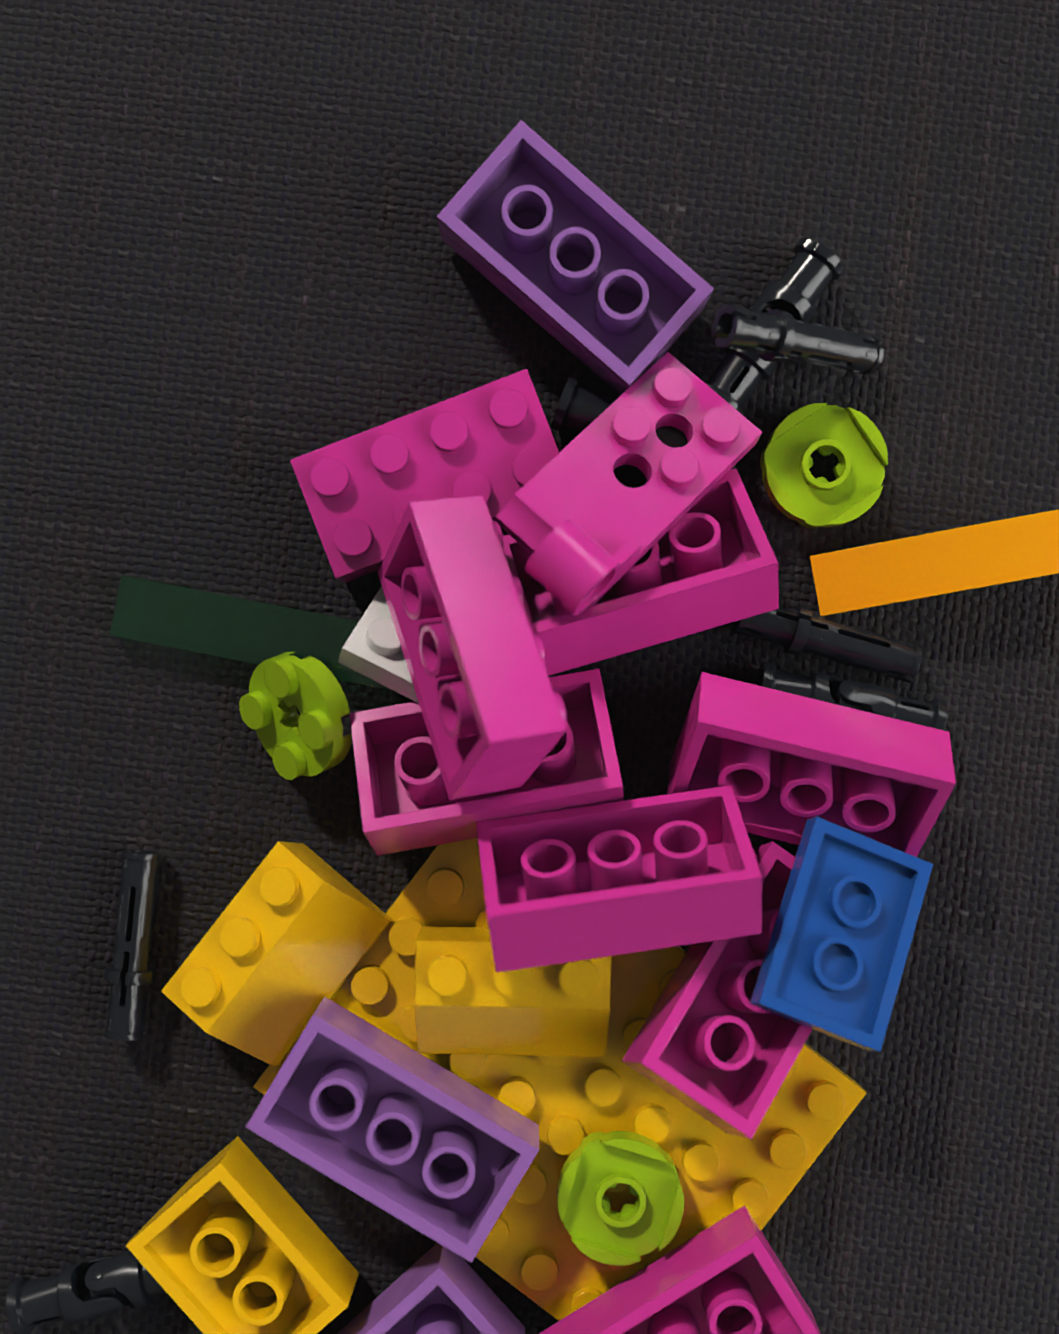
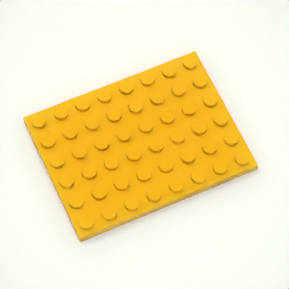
M478 838L436 846L387 910L386 914L393 919V922L332 999L333 1002L417 1052L415 955L416 939L421 927L489 928ZM679 946L611 956V999L606 1057L420 1053L539 1125V1151L475 1257L558 1321L744 1205L762 1231L867 1094L861 1085L805 1043L752 1139L725 1133L623 1063V1057L686 954V951ZM285 1060L278 1067L269 1064L253 1087L265 1095ZM611 1131L638 1133L656 1142L674 1161L684 1194L682 1221L672 1241L661 1251L657 1247L651 1253L640 1256L641 1262L628 1266H614L595 1261L587 1257L572 1242L571 1235L565 1229L563 1221L561 1222L557 1207V1184L560 1172L570 1154L591 1133H608ZM623 1183L617 1184L615 1188H608L603 1194L610 1198V1209L618 1212L621 1211L624 1203L635 1204L637 1196L630 1193L629 1185Z

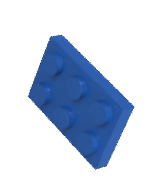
M816 816L808 819L750 1004L864 1050L881 1052L933 864Z

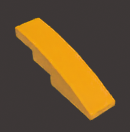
M1059 509L810 556L820 616L1059 573Z

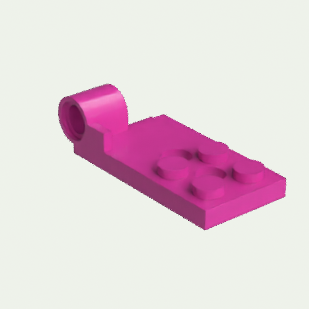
M667 352L518 490L509 503L496 516L495 521L531 554L526 563L525 571L575 616L579 615L588 607L591 608L756 445L762 431ZM663 426L676 427L685 434L688 444L677 448L667 446L659 440L656 430ZM622 465L637 467L644 473L647 483L638 488L626 487L616 479L613 470Z

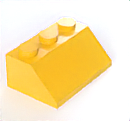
M278 841L161 992L207 1034L274 1067H278L290 1054L324 996L330 1000L333 999L393 922V919L304 843Z
M421 927L416 939L415 1018L418 1053L606 1057L611 999V956L496 973L488 927Z
M238 1136L197 1171L126 1245L129 1251L203 1334H317L348 1307L359 1274Z

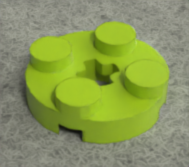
M814 403L791 413L771 433L766 448L760 457L762 480L772 503L786 517L797 521L800 525L807 528L836 527L858 518L877 501L883 489L881 485L885 478V466L888 465V451L878 428L860 411L850 407L844 409L836 405H827L828 403ZM818 450L824 457L831 453L837 456L839 463L833 468V473L836 476L833 482H828L823 476L814 478L809 468L812 467L814 462L810 455L813 451Z
M285 652L261 662L251 676L249 693L243 695L239 701V710L244 723L256 731L260 742L272 757L276 771L286 780H293L299 776L312 777L340 764L349 752L352 733L343 737L341 717L350 714L346 696L339 682L320 660L312 656L300 659L294 656L296 652ZM296 707L299 709V711H300V713H301L300 716H299L298 713H297Z
M629 1131L595 1132L587 1135L582 1140L580 1146L565 1161L557 1184V1207L561 1222L563 1221L565 1229L571 1235L572 1242L583 1254L603 1264L628 1266L641 1262L640 1256L651 1253L657 1247L661 1251L672 1241L682 1221L684 1194L672 1157L663 1151L656 1142L643 1135ZM623 1183L629 1185L630 1193L637 1196L635 1204L624 1203L620 1212L610 1209V1198L603 1194L608 1188H615L617 1184Z

